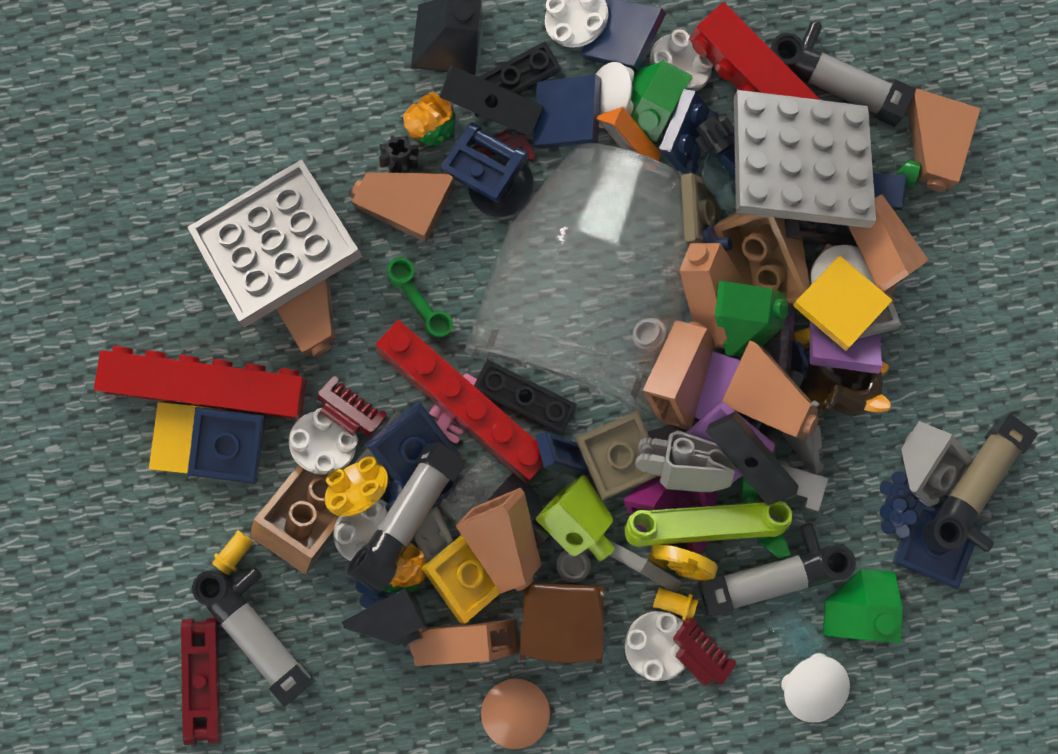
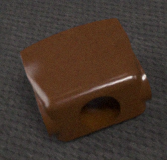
M532 582L524 589L520 660H526V656L538 660L558 663H578L594 660L596 664H602L604 586Z

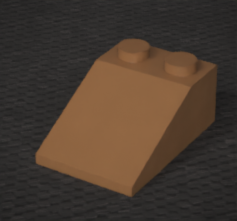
M734 212L713 227L719 239L731 238L733 248L730 251H726L747 285L772 288L786 293L788 308L792 307L795 301L810 287L803 242L799 239L786 238L785 218Z
M298 465L255 517L249 537L306 575L333 539L334 526L339 516L332 514L325 504V493L329 486L326 483L328 475L314 474Z

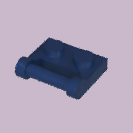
M684 89L659 150L678 171L696 175L699 167L697 161L701 152L694 143L695 139L699 137L695 129L707 119L715 115L719 118V115L708 108L696 91Z
M471 122L465 128L440 169L443 174L453 176L454 180L498 203L518 171L525 166L529 152L522 148L514 149L482 131V127ZM477 143L507 159L508 163L504 166L470 147Z

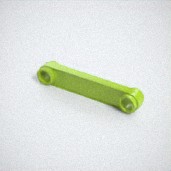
M782 501L769 506L766 502L651 511L639 510L629 517L625 525V537L630 544L636 547L768 536L776 537L783 534L790 526L792 511ZM770 515L777 517L780 522L774 521ZM634 525H642L648 532H640Z

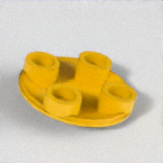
M371 456L365 457L358 463L352 464L343 470H333L326 478V483L329 485L325 493L326 507L332 514L342 517L353 516L366 511L384 494L388 484L387 471Z

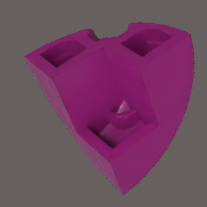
M658 476L638 485L624 499L625 506L631 516L639 510L651 511L716 506L717 491L698 492L666 489L660 483L661 476ZM638 525L642 531L646 530L644 526ZM708 541L662 545L678 547L702 555Z

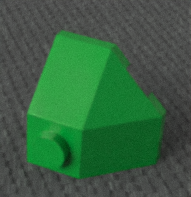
M664 60L641 68L639 72L633 71L634 78L631 96L633 112L631 117L647 137L655 142L664 134L683 90L687 89L693 75Z
M719 281L714 316L717 326L724 327L728 340H725L723 343L726 355L741 359L749 341L755 342L762 347L783 328L784 319L788 314L786 293L772 288Z
M860 569L850 580L824 601L823 635L901 643L903 607L895 572Z

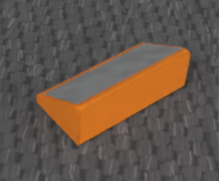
M623 107L597 116V121L635 165L649 170H653L656 167L661 152Z

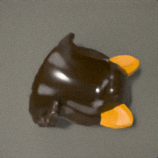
M882 361V368L879 374L808 364L807 379L802 380L800 389L811 402L816 400L819 403L817 407L818 413H824L832 409L844 415L858 416L869 411L884 412L890 410L891 404L889 400L882 395V376L889 369V365Z

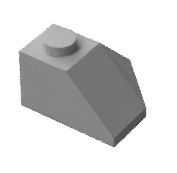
M921 421L908 434L905 444L901 448L910 490L928 507L939 503V497L951 494L974 460L952 434Z

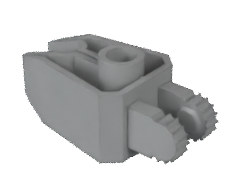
M681 431L669 434L668 441L657 438L652 439L651 437L640 440L638 451L642 454L636 458L635 464L637 469L644 473L648 472V474L661 476L660 483L666 489L713 492L731 487L735 470H733L734 465L715 442Z

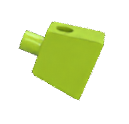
M584 474L562 488L535 518L571 556H577L589 548L598 561H602L615 550L614 546L604 535L613 523V517Z

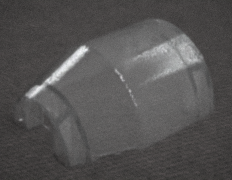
M593 143L574 146L509 225L463 352L483 360L488 359L494 363L499 358L527 368V365L586 385L593 388L592 392L623 402L621 408L631 412L638 410L640 415L653 419L655 413L643 392V388L675 321L686 323L690 312L679 272L690 243L685 242L682 174L657 160L630 150Z

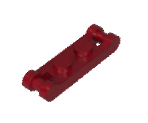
M215 617L207 618L203 622H195V619H183L181 622L184 745H196L197 741H208L209 744H219L222 740L220 723L219 622ZM205 635V646H195V636ZM196 717H207V726L197 727Z

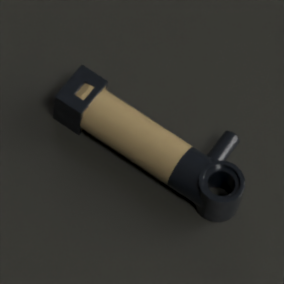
M1011 413L996 420L984 437L987 441L934 519L924 525L922 539L928 549L942 553L960 548L968 539L984 552L991 550L994 541L975 528L973 523L1020 454L1026 453L1038 435L1037 432ZM941 526H944L949 532L948 542L944 541L940 536Z

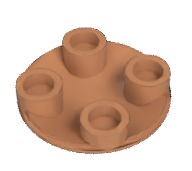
M524 679L504 680L496 684L487 693L481 709L482 724L488 736L498 745L509 749L526 748L536 743L544 735L550 720L549 703L542 690L532 682Z

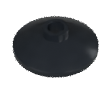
M497 154L489 156V158L504 166L508 163L507 159ZM525 164L518 171L509 185L508 191L504 193L498 203L469 187L468 191L473 204L481 212L493 217H507L518 213L529 203L534 192V178L531 169Z

